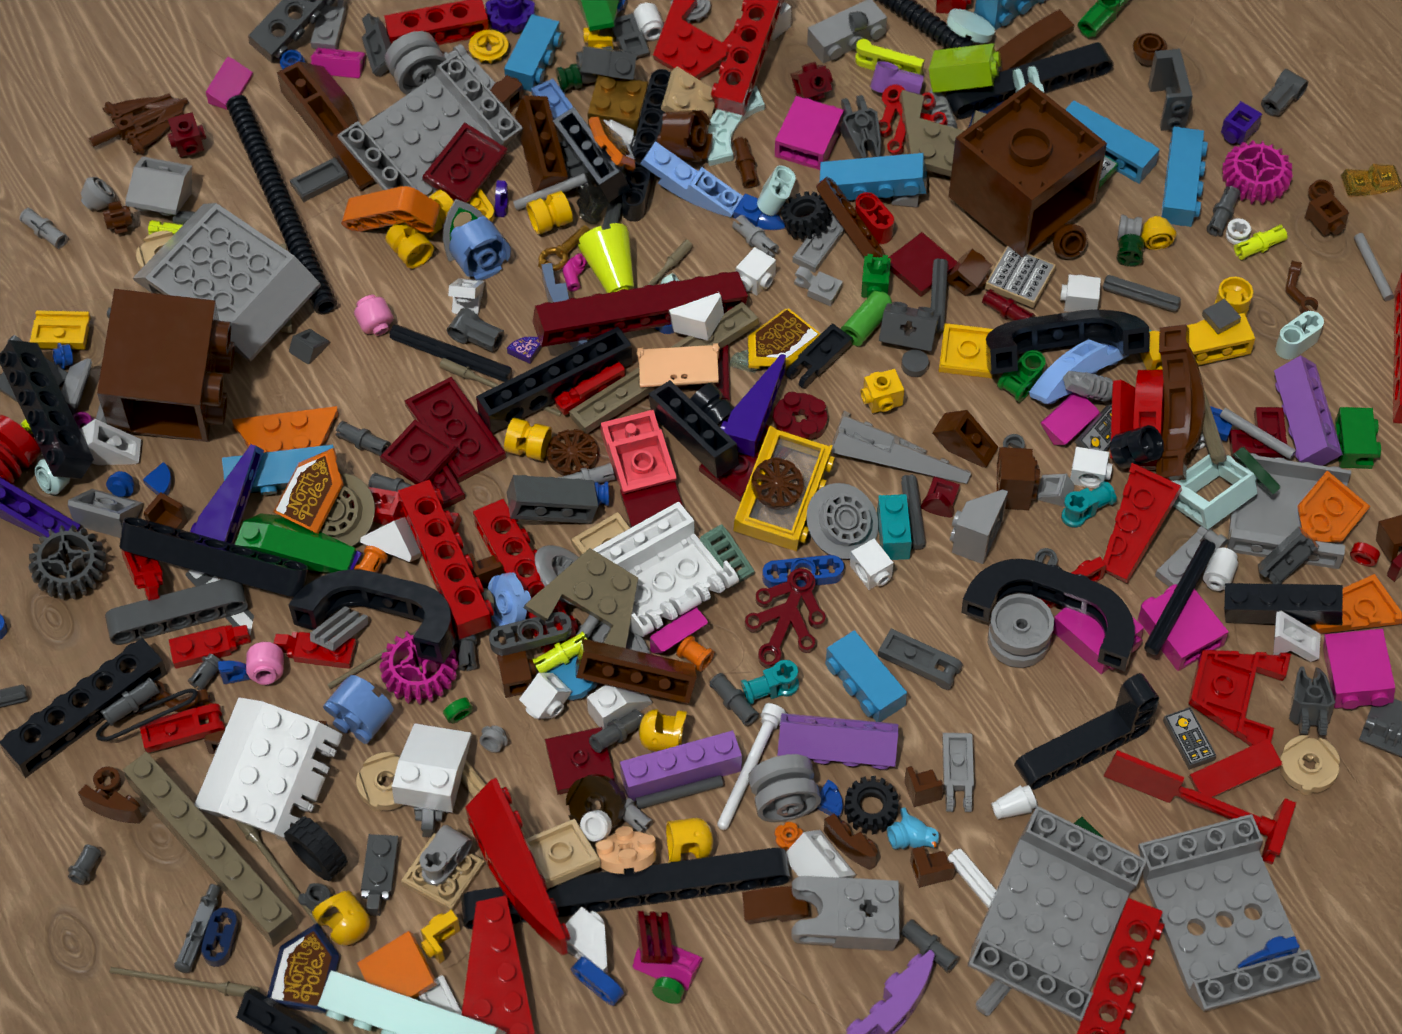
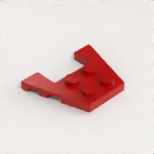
M673 0L653 53L654 60L670 70L679 67L695 78L701 79L720 66L719 63L727 58L728 42L734 39L736 33H734L733 29L723 42L715 39L685 21L697 6V0ZM753 39L745 40V42L753 41Z
M1202 650L1188 704L1249 746L1268 738L1272 741L1273 727L1246 719L1245 716L1255 673L1257 672L1283 681L1287 674L1291 654L1267 655L1266 652L1239 654V651Z

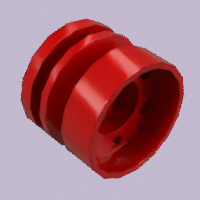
M0 415V478L13 485L14 479H18L22 474L20 467L24 469L29 468L40 457L41 450L34 438L22 426L9 417Z

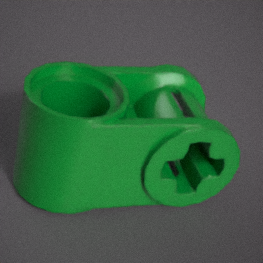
M1034 350L1024 353L1018 360V371L1003 373L997 383V387L1001 390H1007L1015 396L1017 402H1022L1044 373L1046 361L1044 355Z

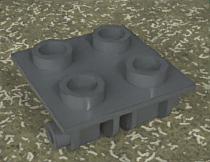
M1394 698L1393 703H1388L1384 706L1372 705L1359 740L1402 757V701Z

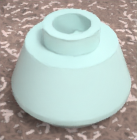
M45 459L40 460L35 468L36 480L45 493L57 495L70 481V478L54 477Z

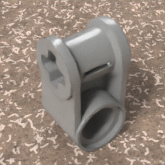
M448 825L442 826L420 856V866L424 881L432 886L443 884L456 866L469 853L472 840Z

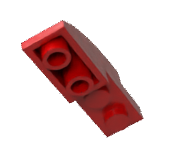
M1163 369L1138 370L1133 429L1150 425L1154 426L1162 436L1164 422ZM1156 460L1144 464L1141 463L1138 466L1147 470H1156Z

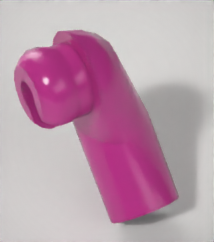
M580 253L572 257L563 267L567 289L572 292L580 288L578 276L587 264L586 259Z

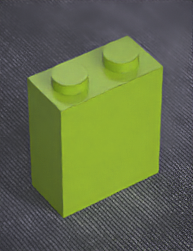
M994 43L934 50L929 66L932 93L993 86L994 79L999 74L998 67H1001L1000 52H995Z

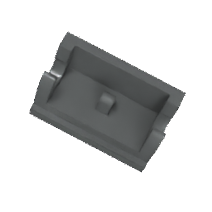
M1299 526L1258 564L1259 572L1264 577H1268L1273 584H1281L1312 553H1315L1320 546Z

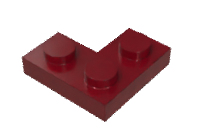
M1256 407L1254 411L1255 426L1287 444L1283 407ZM1230 430V452L1233 459L1235 458L1232 455L1241 447H1245L1249 453L1257 454L1258 456L1286 459L1285 456L1244 431Z

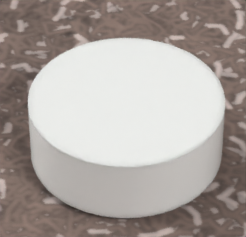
M594 810L582 817L580 828L588 840L599 841L610 834L612 823L605 812Z

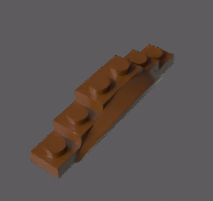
M1184 324L1160 327L1159 353L1161 354L1164 381V424L1162 435L1164 451L1162 456L1156 460V474L1170 481L1186 480L1187 458H1190V451L1196 445L1201 435L1205 418L1203 381L1197 361L1189 346V328Z

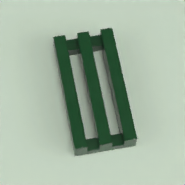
M1245 447L1239 448L1232 455L1240 465L1245 468L1247 467L1254 473L1256 482L1269 496L1280 489V485Z

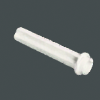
M962 849L954 850L948 856L949 863H954L955 870L989 909L996 889Z

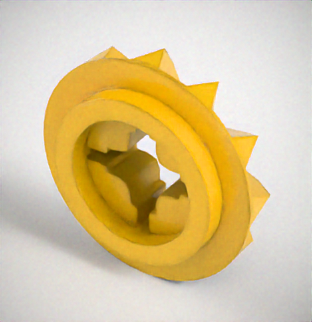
M480 31L473 35L469 41V52L472 58H477L480 63L489 61L491 64L493 60L501 61L502 56L507 55L508 40L505 35L498 31ZM487 42L491 45L492 50L490 51L486 49Z

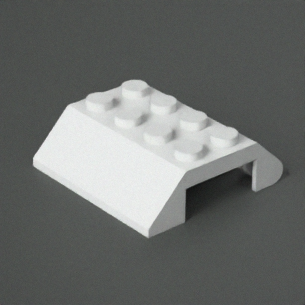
M679 501L593 549L638 577L629 630L642 637L653 632L654 628L658 629L663 626L661 618L674 620L678 615H682L702 604V601L709 600L710 590L721 593L726 588H730L739 582L738 575L730 564L724 561L722 568L695 535L694 520Z
M238 698L194 805L206 813L220 818L225 816L274 834L277 839L287 842L284 838V833L290 828V824L293 825L300 819L290 814L293 806L305 812H312L314 805L301 799V797L316 802L325 781V777L313 772L312 769L327 774L329 771V767L326 764L313 759L315 751L327 757H334L336 750L323 742L338 747L343 735L318 721L266 702Z

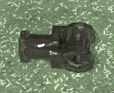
M586 173L589 183L574 188L580 196L576 202L580 209L578 213L585 222L598 224L601 220L603 209L608 207L610 202L607 201L598 187H595V183Z

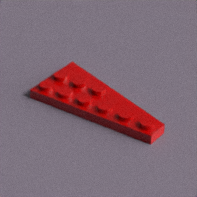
M507 896L477 901L461 1016L505 1031L506 1034H535Z

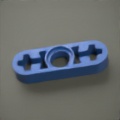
M835 555L774 560L764 565L762 580L766 587L771 588L787 582V569H790L791 573L795 569L806 567L814 575L815 586L834 584L843 577L844 563ZM817 566L819 567V575H816ZM827 566H833L835 573H829ZM777 571L779 578L773 579L771 573ZM803 580L796 581V585L799 587L806 585Z

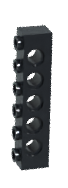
M619 327L613 328L476 396L478 415L491 433H494L508 426L514 417L522 419L555 403V398L564 391L569 392L582 381L594 377L607 367H611L618 362L624 368L633 364L632 345Z
M9 340L0 353V365L54 477L82 479L94 458L38 343Z
M143 638L129 644L122 653L112 660L104 662L96 672L89 677L82 678L67 693L57 696L45 709L31 715L23 725L9 731L0 741L4 754L19 772L27 778L103 722L105 718L101 710L106 709L120 699L123 692L127 691L129 693L148 678L155 683V681H159L167 675L163 660ZM129 669H135L130 673H125ZM106 686H111L107 690H102ZM83 703H88L86 706L82 708H77L79 705ZM64 720L61 724L54 725L56 722ZM40 738L37 742L30 743L31 740Z

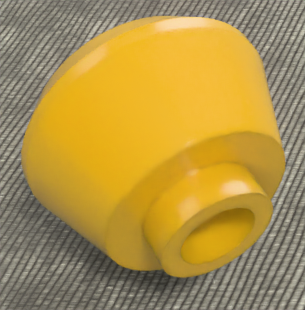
M1153 216L1144 223L1141 237L1145 241V247L1152 250H1160L1170 246L1177 234L1167 219Z

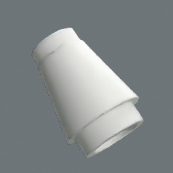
M1019 785L991 803L997 820L1001 818L1032 813V809L1037 807V802L1029 785L1025 787Z

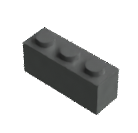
M513 475L506 492L510 519L591 524L598 508L594 480Z

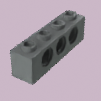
M281 0L248 35L249 44L271 63L276 58L281 59L283 53L289 49L287 46L293 40L298 41L305 33L304 28L309 23L314 24L321 16V10L326 5L331 6L336 0H316L314 2L308 0ZM299 12L302 16L299 19H292L289 17V14ZM276 29H281L285 32V35L276 37L272 32Z

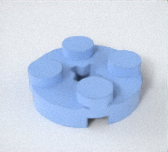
M511 572L492 577L488 589L491 591L495 602L494 616H491L494 624L498 627L525 620L527 610L523 607L531 599V596L527 590L523 589L516 574Z

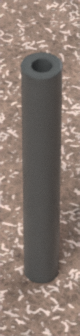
M721 775L644 795L635 798L638 809L716 789L723 787Z

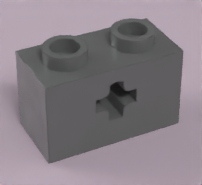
M903 302L887 303L883 313L879 341L932 351L940 313L934 312L929 307L911 308ZM907 321L912 322L913 328L908 327Z

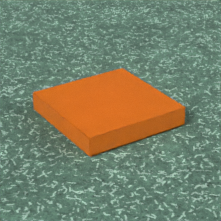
M410 931L357 963L366 983L412 999L419 997L438 985L413 933Z

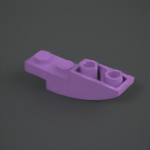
M929 950L923 956L921 954L916 955L908 963V968L901 974L896 972L891 975L884 983V1000L877 1002L869 1011L870 1015L864 1020L857 1019L850 1024L846 1034H896L917 1008L925 992L935 954L932 950Z

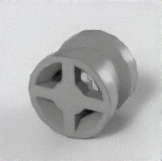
M1121 215L1117 241L1125 234L1140 236L1142 217L1131 219L1127 215Z

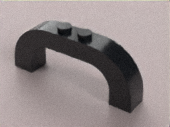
M1099 309L1014 320L994 328L987 335V368L991 375L1018 371L1017 356L1031 350L1077 345L1088 339L1097 343L1112 345L1123 356L1150 352L1149 326L1144 320L1135 315Z
M1009 559L992 564L982 570L970 583L963 597L961 613L985 622H989L997 602L1015 593L1030 594L1092 617L1100 624L1104 632V640L1100 647L1097 662L1125 672L1134 643V621L1125 602L1108 587L1090 580L1085 575H1075L1064 571L1059 566L1047 565L1029 559Z
M342 570L329 573L304 586L288 604L294 625L315 630L333 613L345 606H364L418 620L422 624L413 636L417 655L420 658L439 663L445 662L455 643V628L446 599L429 586L366 570Z

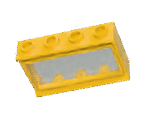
M769 426L735 516L733 531L797 552L800 542L805 543L809 533L806 526L809 502L819 489L826 486L827 480L823 479L825 472L831 473L835 457L831 456L833 445L820 444ZM773 457L782 458L794 463L803 477L804 489L800 498L795 504L785 509H773L762 504L754 495L751 486L752 475L757 466L764 460ZM772 464L768 465V466L771 468V470L773 471V465H772ZM780 465V473H781V472L783 471V469L785 468V467L782 466V465ZM763 470L759 471L760 474L766 475ZM789 470L786 476L792 475L793 472ZM796 480L790 482V483H793V484H797V485H798V483H797ZM757 481V484L762 485L765 482ZM789 490L793 495L797 494L795 491ZM762 491L761 494L763 496L767 495L768 491ZM783 495V500L788 502V499ZM772 496V502L776 503V496Z

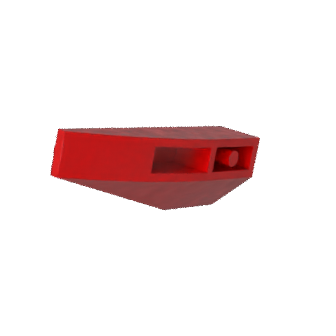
M497 778L491 779L465 806L468 824L490 872L517 912L561 955L568 954L566 941L570 940L568 929L564 922L559 923L557 918L559 912L553 898L549 899L546 892L548 891L546 882L536 868L534 856L531 850L528 849L522 833L523 823L517 810L512 812L510 807L512 800L507 787L501 788Z

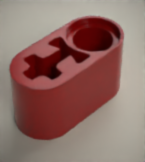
M865 192L858 195L855 204L856 212L877 242L881 245L887 244L893 237V215L875 194Z

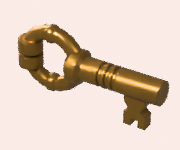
M583 225L562 245L541 251L538 258V267L542 269L541 264L551 263L545 258L549 254L555 253L562 261L556 265L552 264L553 271L561 270L569 260L568 253L580 243V237L590 231L589 227Z

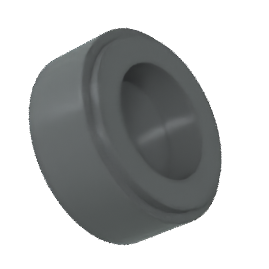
M920 350L907 351L902 357L901 367L903 372L911 377L924 375L928 370V356Z

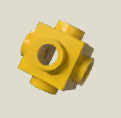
M891 369L884 372H874L864 377V385L860 389L863 403L869 405L873 414L880 411L887 412L894 407L903 405L904 388L896 370Z

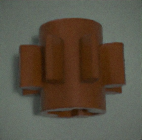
M121 201L108 203L109 209L103 211L107 230L114 229L115 234L128 232L127 225L133 224L129 206H122Z

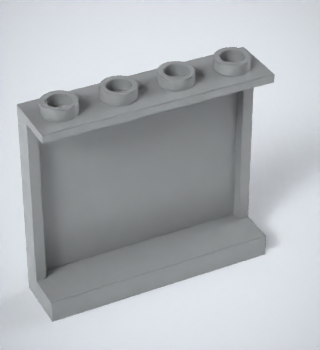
M1250 453L1280 485V489L1269 496L1256 482L1258 494L1230 513L1227 548L1235 553L1267 557L1297 527L1300 526L1302 528L1297 506L1323 474L1329 471L1347 486L1351 470L1336 466L1314 465L1310 462L1288 461L1284 458L1263 457ZM1315 541L1320 546L1319 549L1302 563L1339 569L1345 555V545H1343V541Z

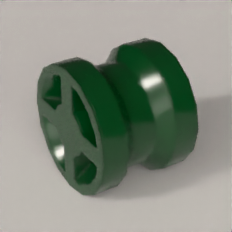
M576 63L570 64L568 68H556V76L562 92H566L572 87L576 89L582 88L581 75Z
M1136 234L1121 236L1118 242L1117 261L1129 267L1140 265L1143 260L1144 239Z

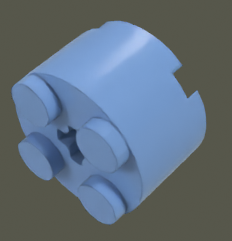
M482 216L463 226H457L450 234L452 238L449 245L450 253L469 278L470 276L476 280L490 278L502 269L500 265L505 259L508 261L510 258V245L487 217Z
M350 675L326 701L323 708L335 718L332 723L339 731L347 733L349 730L359 741L368 744L390 717L394 709L390 701L383 694L378 697L372 692L375 688L372 684L358 676Z

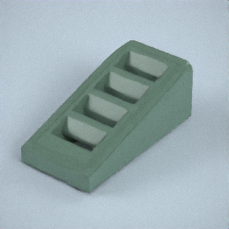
M722 524L700 537L702 544L722 568L723 562L732 557L735 559L729 562L730 566L733 569L739 565L742 567V569L736 572L739 582L735 585L755 574L754 569ZM725 548L728 549L727 551L723 552V553L720 554V555L717 554L718 552H720L721 550H723V549H725Z

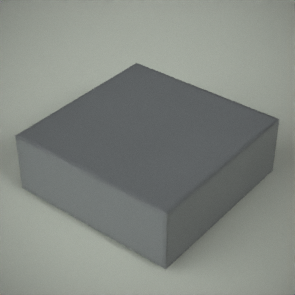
M1226 299L1204 309L1202 317L1217 334L1235 326L1241 320V316Z

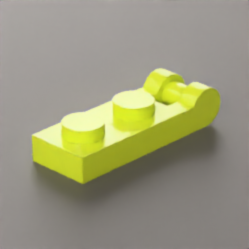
M867 39L858 40L855 62L858 66L875 70L878 61H885L896 65L901 70L923 75L924 59L871 45V42Z

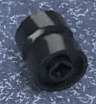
M710 382L700 388L690 399L721 428L723 421H728L731 411L735 407L728 399L722 400V392L713 382Z
M1147 425L1116 434L1111 440L1110 451L1112 458L1118 466L1129 468L1131 463L1140 465L1141 463L1144 464L1158 460L1163 454L1164 443L1159 431L1154 426Z

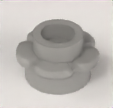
M485 726L481 731L483 734L480 737V744L490 752H499L508 743L505 731L499 726Z

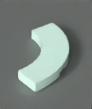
M754 86L744 116L719 109L710 120L711 125L708 128V134L713 133L712 149L707 158L709 167L733 160L731 140L735 130L746 118L765 110V103L757 86Z

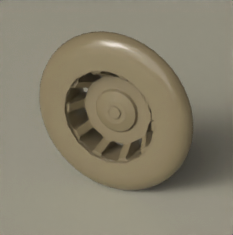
M340 473L344 485L320 532L353 546L370 530L375 515V504L370 489L361 479L351 474Z

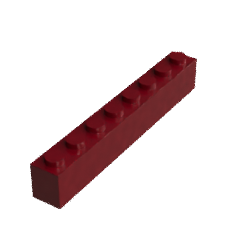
M738 271L721 272L717 275L698 276L682 281L674 280L664 284L646 285L641 288L621 289L612 293H598L588 297L569 298L565 301L553 303L545 302L535 305L532 322L541 347L592 339L616 327H619L623 333L671 325L670 309L716 293H720L723 311L726 313L741 302L746 305L748 295Z

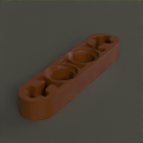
M825 177L816 185L817 191L863 256L873 254V257L883 258V255H885L884 250L839 186L830 177Z

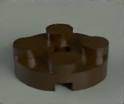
M591 774L576 780L569 788L566 796V806L569 805L571 814L568 815L570 820L575 819L580 826L582 817L586 813L593 811V804L590 802V799L598 798L601 808L597 810H601L609 816L612 823L611 829H614L624 814V805L627 801L625 793L620 790L619 786L611 778L605 775Z

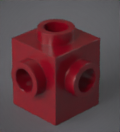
M816 62L802 65V70L790 74L796 96L817 100L825 97V92L832 90V74L829 69H826L825 65H817Z
M193 112L168 119L171 133L167 134L171 149L177 148L179 157L204 151L202 140L206 139L202 124L197 126Z

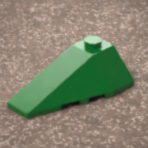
M577 0L589 31L614 27L618 13L617 6L620 4V0Z
M263 513L243 521L235 542L239 546L304 563L308 566V570L329 573L350 570L356 554L354 547L320 531L317 534L279 515Z

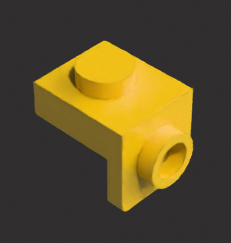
M584 28L583 39L584 43H588V47L601 48L611 46L614 50L613 37L600 36L599 30L589 31L588 28Z
M452 910L445 914L440 913L430 920L429 925L421 929L423 941L420 945L429 958L434 956L439 964L445 961L443 950L439 944L460 931L458 918Z

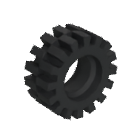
M809 191L804 192V196L798 193L796 194V199L791 197L788 199L789 203L785 202L783 204L784 209H781V216L787 233L791 234L795 239L797 236L804 240L805 236L811 239L812 234L819 236L821 234L820 230L825 232L827 230L826 225L831 223L828 205L820 194L817 195V192H812L811 195Z
M865 776L861 778L860 783L856 780L852 783V788H848L847 795L845 796L844 812L847 815L848 823L853 822L855 830L861 827L862 833L867 834V829H871L873 835L877 834L878 829L884 832L887 830V825H893L894 819L897 817L899 800H897V791L893 792L894 786L891 783L886 786V780L883 778L880 779V782H876V776H871V780L867 781ZM866 797H875L882 802L883 808L875 814L866 813L861 809L860 802Z

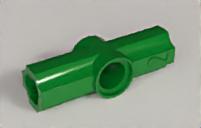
M1097 0L1090 10L1078 21L1077 27L1082 35L1087 38L1096 37L1107 24L1116 20L1119 10L1129 0Z

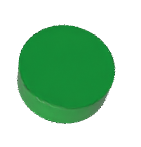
M460 698L444 709L443 715L448 723H456L466 718L472 712L473 706L468 698Z
M660 977L656 979L652 992L658 999L664 1002L677 1004L680 1003L685 990L678 981L669 977Z

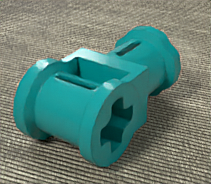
M1103 481L1099 484V487L1091 491L1087 487L1081 491H1073L1067 494L1064 500L1065 508L1061 514L1063 523L1069 527H1080L1087 519L1096 515L1097 509L1107 504H1115L1117 496L1114 488L1109 482Z
M781 660L773 667L763 670V676L749 681L746 679L741 680V686L747 702L751 705L754 704V700L767 695L774 699L779 696L787 697L795 694L799 689L798 667L790 660Z

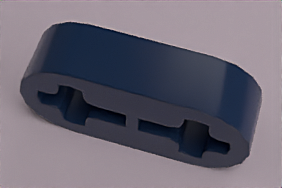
M217 909L209 919L201 952L205 962L210 966L220 967L226 964L231 957L239 928L237 917L231 909ZM224 918H228L230 924H226L223 933H220L221 929L218 922H223ZM218 941H220L222 952H218L216 957H212L210 950H215Z

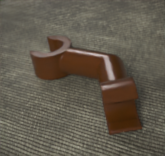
M1291 261L1285 287L1286 293L1300 305L1299 311L1301 314L1310 311L1305 305H1310L1314 310H1317L1318 301L1313 297H1306L1297 288L1302 262Z
M155 681V684L161 690L159 694H156L150 700L155 702L171 694L167 692L162 682ZM207 689L198 690L197 697L193 702L175 712L212 704ZM191 697L184 698L181 700L174 698L172 700L164 702L163 704H165L169 708H172L180 703L185 702Z

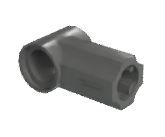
M1285 69L1279 75L1275 86L1262 99L1261 106L1264 108L1265 113L1270 116H1279L1293 100L1297 101L1301 98L1309 82L1294 72Z
M461 308L447 327V333L453 340L459 343L469 341L491 352L499 349L504 337V330L480 320V317L468 308Z

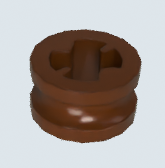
M109 766L102 767L94 774L93 783L96 789H101L108 796H112L115 791L118 792L120 790L122 782L115 768ZM110 776L111 784L105 786L104 778Z

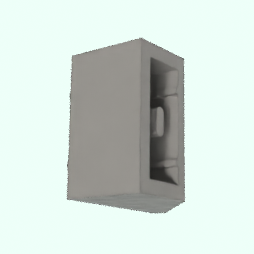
M141 157L133 169L125 206L134 207L139 211H157L167 216L176 215L192 194V166Z

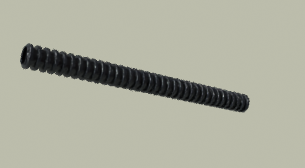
M878 0L880 4L895 12L897 16H901L903 20L912 24L914 28H918L920 32H924L928 37L930 36L931 40H936V43L944 49L976 46L975 42L970 41L968 37H961L946 25L944 20L929 12L927 8H923L921 4H917L915 0Z
M235 95L229 98L226 108L269 203L287 249L321 284L318 290L309 298L314 311L318 314L328 313L336 307V299L331 292L325 274L307 237L304 226L299 219V215L248 99L244 95Z

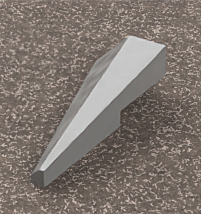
M844 411L832 442V453L965 484H967L971 475V471L951 465L944 458L939 460L926 455L927 450L892 433L877 429L870 422L865 421L862 423L852 419L851 413Z

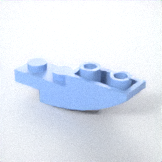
M656 141L640 163L661 178L658 184L696 206L720 215L731 217L743 197L703 167L698 171Z
M1088 339L1057 359L1029 391L1030 397L1044 404L1055 403L1059 398L1073 393L1066 390L1064 386L1063 376L1068 371L1096 374L1098 370L1106 366L1115 365L1119 360L1129 355L1123 356L1112 345L1100 344Z

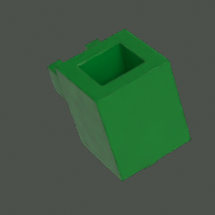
M873 254L864 256L861 297L868 298L873 291L888 294L891 258H888V255H883V258L873 257Z

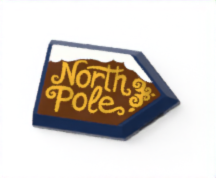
M318 923L280 946L267 997L286 1008L326 1014L327 1010L319 1007L318 1003L331 970L337 971L340 955Z

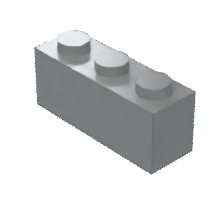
M865 0L808 27L807 45L824 64L839 58L851 50H856V44L860 39L872 41L885 35L887 17L873 0ZM856 11L865 13L869 20L868 26L860 32L853 33L849 25V13Z

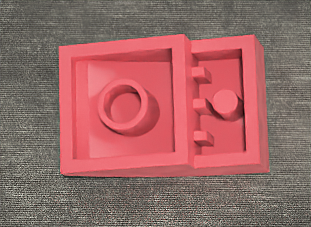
M654 410L601 423L600 432L623 494L677 480Z

